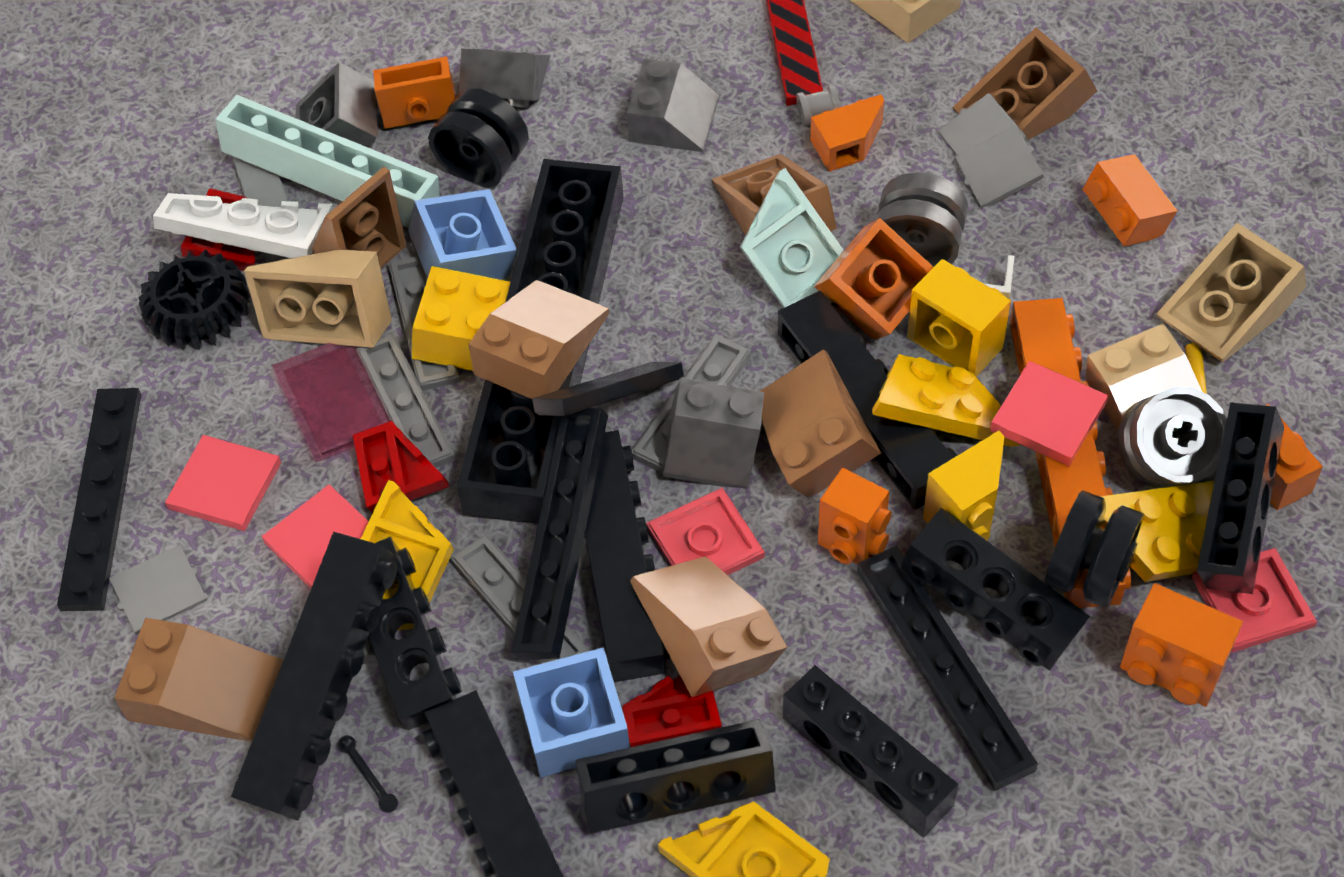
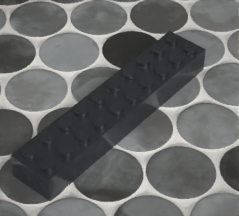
M543 159L506 302L535 280L599 304L624 198L621 166ZM589 345L559 390L581 383ZM485 380L457 484L463 515L539 523L561 416L538 415V413H534L533 400L531 398Z

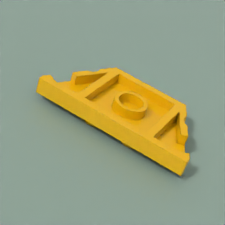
M898 354L879 392V398L872 408V414L984 440L994 434V432L990 431L991 422L1001 405L973 372L958 366L950 367L934 363L921 357L913 358ZM1004 438L1005 446H1020L1019 443Z
M388 480L361 539L376 543L391 536L399 549L407 547L417 572L410 575L415 589L422 587L430 603L454 548L446 537L429 522L423 512L405 496L395 482ZM392 584L389 589H386L383 599L394 596L398 591L399 585ZM404 624L397 631L413 629L414 624Z
M1215 480L1101 496L1105 499L1106 512L1102 523L1104 527H1106L1114 510L1121 505L1144 513V519L1136 540L1138 543L1137 549L1130 565L1144 582L1190 575L1197 571Z
M754 801L734 809L726 817H715L698 824V830L674 840L669 836L658 844L659 853L690 877H827L830 863L829 857Z

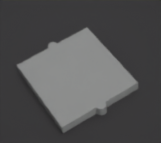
M988 93L968 109H961L960 114L940 128L938 132L953 151L959 155L1016 124L991 94ZM1019 128L1024 140L1027 141L1026 135Z
M1017 125L955 156L966 177L964 184L968 188L971 187L981 208L993 205L1044 178L1033 156L1035 154L1033 146L1027 145Z
M180 545L109 578L120 601L117 607L120 611L125 612L135 635L140 633L145 618L165 621L207 601L196 578L198 570L195 567L191 568Z

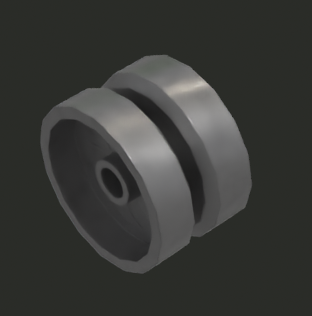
M923 172L905 173L891 179L883 188L879 202V211L875 220L881 218L933 267L941 259L952 264L958 258L969 203L964 192L952 181L935 174Z
M1172 387L1137 401L1124 414L1118 429V451L1125 467L1137 480L1154 487H1172L1194 483L1211 476L1217 470L1227 418L1223 409L1210 395L1192 387Z

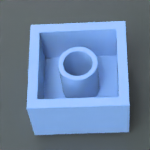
M490 189L414 201L408 232L427 278L431 266L499 280L510 276L517 249Z
M604 648L513 671L519 701L540 778L576 768V759L630 748L627 725Z

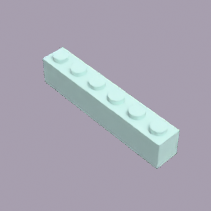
M236 95L215 119L221 152L341 201H344L382 167L390 170L401 223L406 228H409L415 200L440 197L439 178L437 175L239 95Z

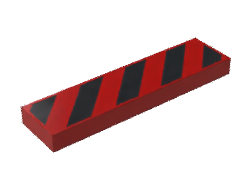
M766 0L786 106L797 105L796 93L803 92L805 95L823 91L804 0Z

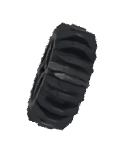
M206 249L199 256H196L191 250H189L187 257L179 258L174 254L173 261L169 264L159 261V272H148L149 282L141 284L142 295L138 297L142 319L145 325H148L152 335L156 339L162 338L168 347L176 342L182 350L187 347L189 341H192L194 346L200 350L202 340L209 339L216 346V335L219 333L230 338L231 329L229 325L241 327V316L248 315L247 303L250 302V293L245 276L241 273V270H238L233 260L226 261V258L221 253L212 257ZM190 294H193L195 299L198 300L197 303L194 301L193 297L190 296Z

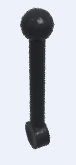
M349 735L342 736L338 742L339 750L350 756L380 799V809L385 813L395 811L398 807L397 798L393 794L386 793L356 750L355 739Z

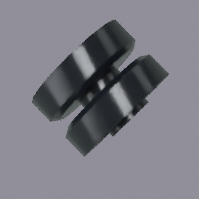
M467 88L460 92L449 105L447 113L442 115L432 127L428 136L432 153L450 174L484 188H491L499 184L509 170L511 163L516 161L529 140L528 128L521 115L508 102L496 94L479 88Z
M1082 490L1078 494L1058 538L1047 570L1045 585L1068 593L1076 587L1084 569H1086L1088 573L1083 586L1085 600L1107 609L1119 583L1124 581L1138 545L1136 540L1144 519V513L1121 505L1114 510L1105 529H1102L1101 526L1106 512L1105 499Z

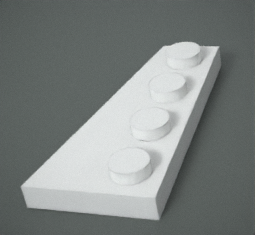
M168 193L154 213L153 222L155 229L169 231L177 235H187L214 243L233 245L251 251H260L291 259L312 254L313 244L325 216L332 211V204L318 203V209L299 208V202L282 201L281 207L258 206V199L247 198L227 204L222 203L221 198L217 196Z

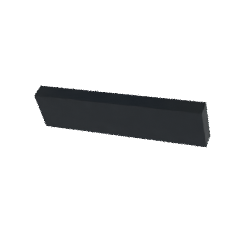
M650 362L532 398L534 413H538V415L566 416L679 380L681 377H684L682 362Z

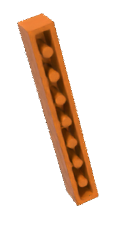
M1063 298L1013 301L1009 325L1019 374L1021 375L1028 362L1031 361L1089 387L1088 382L1081 381L1080 378L1082 354L1079 347L1073 346L1072 339L1075 334L1074 318L1072 314H1066ZM1097 421L1070 466L1035 451L1054 547H1056L1068 514L1082 490L1100 497L1113 495L1111 487L1104 486L1103 477L1106 473L1103 451L1096 450L1095 441L1098 437ZM1130 568L1124 581L1119 583L1109 606L1121 605L1125 590L1130 589ZM1084 569L1076 587L1068 593L1064 592V597L1078 608L1099 607V605L1086 601L1084 598L1083 586L1088 573L1086 569Z

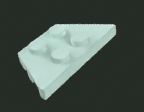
M786 168L777 173L740 246L743 253L783 308L817 292L818 290L814 287L815 284L844 251Z

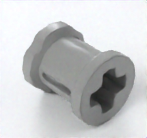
M835 85L828 86L825 91L813 94L796 93L798 111L804 127L810 126L812 116L841 107Z

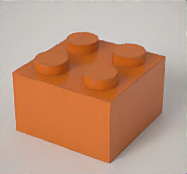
M878 218L861 229L814 287L821 291L831 303H835L841 312L874 340H878L890 335L910 311L912 289L934 267L881 218Z
M1154 583L1133 624L1120 669L1127 671L1128 676L1139 684L1151 685L1154 683L1171 691L1172 696L1181 703L1187 705L1198 703L1207 707L1244 621Z

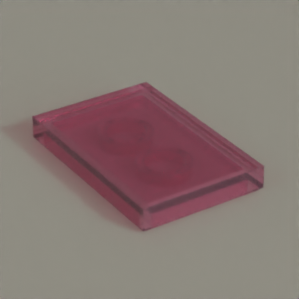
M327 343L272 365L316 463L355 448L353 434L391 421L354 346Z

